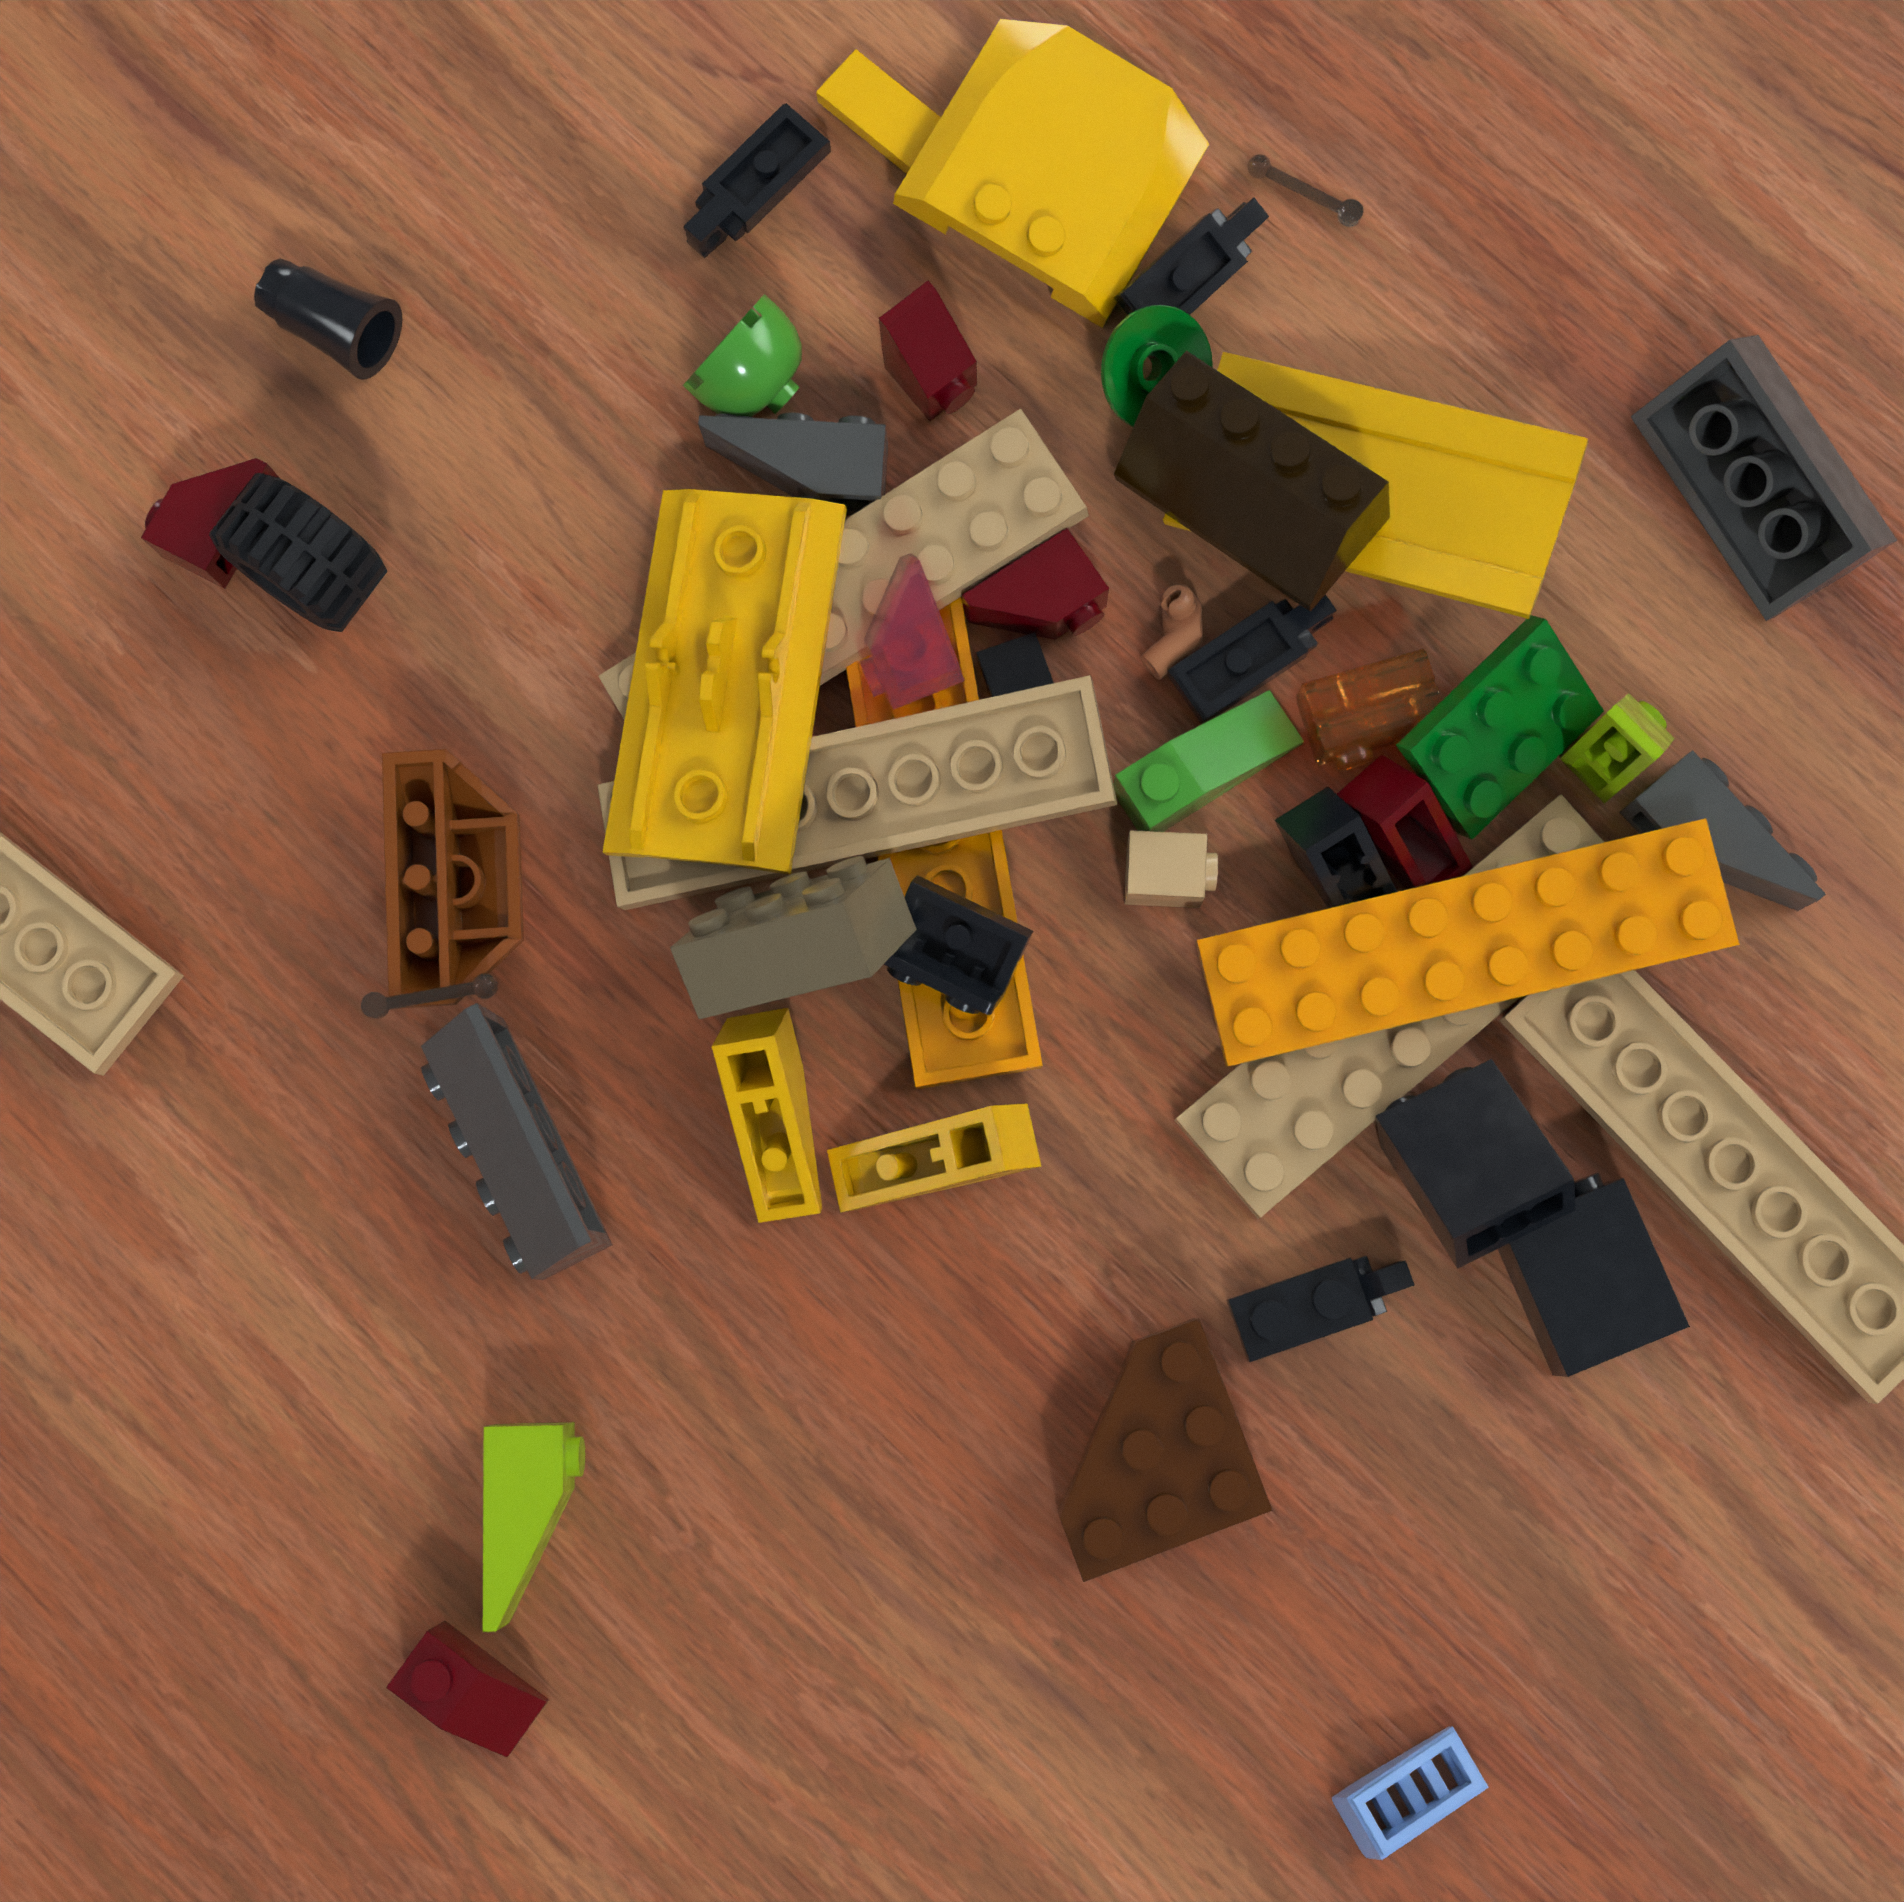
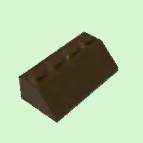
M1185 351L1146 396L1114 472L1115 480L1310 612L1390 518L1389 481L1188 351Z

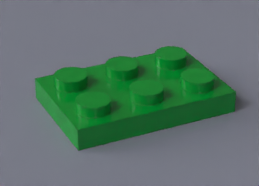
M1530 615L1529 619H1526L1396 746L1416 775L1429 783L1448 821L1457 834L1473 840L1582 734L1604 710L1548 621L1544 618Z

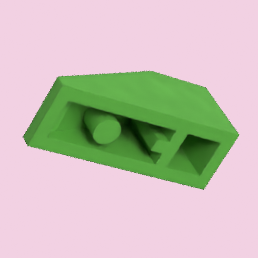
M1268 690L1168 741L1117 773L1113 783L1116 799L1137 831L1164 832L1302 745L1304 740L1271 691Z

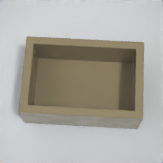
M863 856L853 857L828 868V875L809 879L807 872L794 873L770 885L771 890L753 894L751 887L739 888L718 897L715 900L717 906L715 910L706 912L689 921L690 931L672 945L670 949L698 1019L872 977L917 930L890 858L866 864Z

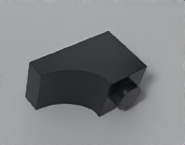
M1324 788L1274 820L1298 867L1310 880L1327 908L1397 892L1360 815L1331 788Z

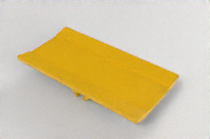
M1227 352L1222 353L1217 371L1389 481L1390 518L1345 572L1526 619L1530 618L1588 445V438ZM1165 514L1163 518L1165 525L1190 531Z
M696 489L663 490L603 846V853L605 855L651 857L727 865L791 875L847 508L844 504L811 498Z

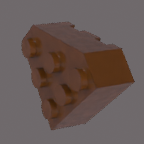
M1199 1318L1187 1320L1132 1341L1120 1373L1086 1445L1085 1452L1058 1508L1059 1518L1083 1582L1273 1511Z

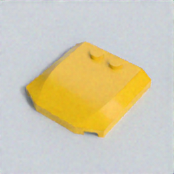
M1000 19L897 189L893 204L945 235L950 227L1052 287V299L1103 328L1118 303L1114 297L1131 281L1203 158L1209 143L1171 87L1067 25Z

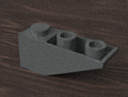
M783 413L777 419L753 418L732 414H716V416L699 415L698 425L706 447L793 497L844 504L847 508L846 515H853L885 495L888 461V440L885 424H875L872 419L863 416H845L840 418L839 422L814 421L812 417L801 413Z
M1693 750L1619 812L1639 834L1706 818L1723 883L1796 911L1819 901L1826 895L1815 883L1817 875L1813 868L1795 853L1788 854L1771 835L1773 829L1767 818L1756 808L1749 805L1744 806L1727 788L1729 781L1724 772L1707 758L1700 759Z

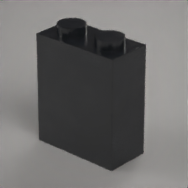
M1492 1059L1474 1068H1460L1448 1075L1441 1084L1417 1096L1407 1095L1392 1102L1384 1112L1376 1115L1381 1149L1457 1269L1575 1211L1573 1176Z
M1595 1173L1574 1181L1575 1211L1498 1249L1553 1376H1572L1690 1327L1624 1178L1603 1183L1599 1173Z

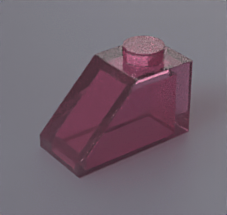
M912 553L900 557L863 640L870 657L859 661L872 696L875 697L884 693L893 710L965 681L920 560Z

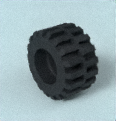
M255 473L209 533L218 552L247 578L303 618L326 630L343 632L387 573V569L379 554L354 529L303 491L271 475Z

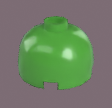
M765 294L753 306L762 316L760 317L751 308L682 385L697 400L716 414L753 417L766 406L776 414L800 388L791 379L802 361L800 338L789 318Z

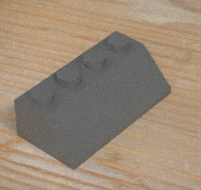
M1759 335L1728 340L1631 416L1766 621L1771 620L1844 577L1898 541Z
M478 1003L464 1009L421 1045L429 1062L421 1067V1071L433 1096L438 1101L446 1098L456 1120L449 1123L448 1127L458 1150L465 1158L473 1155L483 1178L476 1181V1187L485 1207L492 1216L500 1213L511 1236L503 1239V1243L513 1266L520 1274L528 1271L531 1279L545 1280L613 1244L505 1020Z

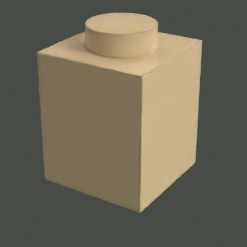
M1130 830L1126 848L1125 905L1200 908L1205 898V891H1216L1218 854L1207 853V834Z

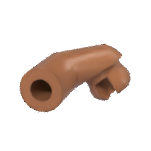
M1177 584L1171 586L1162 594L1160 602L1162 607L1163 637L1140 656L1143 665L1158 680H1161L1168 674V670L1195 651L1203 639L1202 605L1197 595L1185 585Z

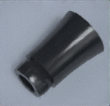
M281 258L272 261L266 266L262 278L255 287L254 301L258 309L273 318L280 328L305 340L330 356L358 379L364 380L376 375L387 364L398 344L403 318L400 305L393 299L359 290L334 280L311 267H299Z

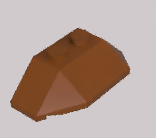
M447 749L382 753L388 1007L399 1009L457 1005L524 941L520 815Z

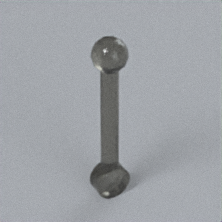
M1254 155L1248 161V172L1253 178L1261 179L1267 177L1336 212L1339 222L1344 226L1353 227L1360 222L1364 211L1359 201L1347 199L1342 202L1271 166L1269 158L1265 155Z
M483 973L478 975L473 982L386 997L378 992H370L363 997L361 1009L366 1016L380 1019L386 1016L390 1009L474 994L481 999H488L496 994L498 982L493 975Z

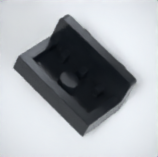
M917 875L911 881L905 895L906 903L917 930L884 963L887 966L888 973L906 984L918 986L923 983L945 994V1000L963 1012L971 1014L982 1012L991 1015L1003 999L1033 931Z

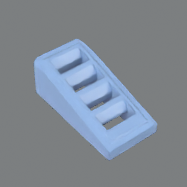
M1449 1726L1355 1781L1334 1795L1332 1802L1362 1854L1369 1859L1383 1860L1489 1787L1454 1727ZM1439 1753L1458 1786L1451 1790H1448L1431 1760ZM1415 1769L1418 1770L1434 1800L1427 1804L1410 1776V1773ZM1393 1784L1410 1812L1404 1818H1402L1386 1790ZM1369 1800L1372 1801L1387 1827L1382 1831L1366 1805V1802Z

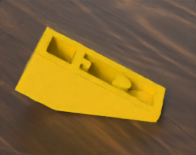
M783 1008L727 1018L712 1044V1050L758 1223L819 1214L822 1210L804 1069L789 1009Z
M1027 1103L988 1106L827 1150L840 1213L1042 1167Z

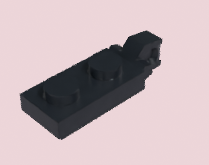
M787 103L783 104L702 183L703 192L695 201L699 211L683 226L686 231L687 243L703 258H706L726 240L728 235L734 241H737L744 236L745 232L749 233L831 152L830 141Z
M1255 197L1247 203L1243 202L1227 217L1224 216L1219 208L1213 210L1192 225L1118 293L1114 299L1127 315L1151 305L1172 306L1183 310L1189 315L1192 314L1248 262L1246 257L1252 250L1244 240L1269 218V215Z
M1326 594L1311 612L1301 605L1293 609L1286 598L1277 604L1272 600L1168 670L1167 676L1200 723L1204 724L1306 658L1307 654L1318 645L1312 634L1334 619L1332 615L1337 610Z
M1363 1256L1354 1260L1346 1258L1235 1296L1226 1301L1247 1361L1253 1362L1372 1321L1374 1316L1387 1312L1382 1299L1383 1296L1412 1287L1415 1284L1406 1260L1372 1270L1368 1257Z

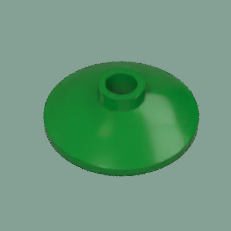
M1146 306L1126 316L1110 335L1101 362L1102 387L1111 409L1127 425L1134 427L1146 396L1185 351L1213 367L1212 352L1207 336L1192 316L1172 306ZM1148 357L1152 363V370L1149 376L1144 379L1143 365Z

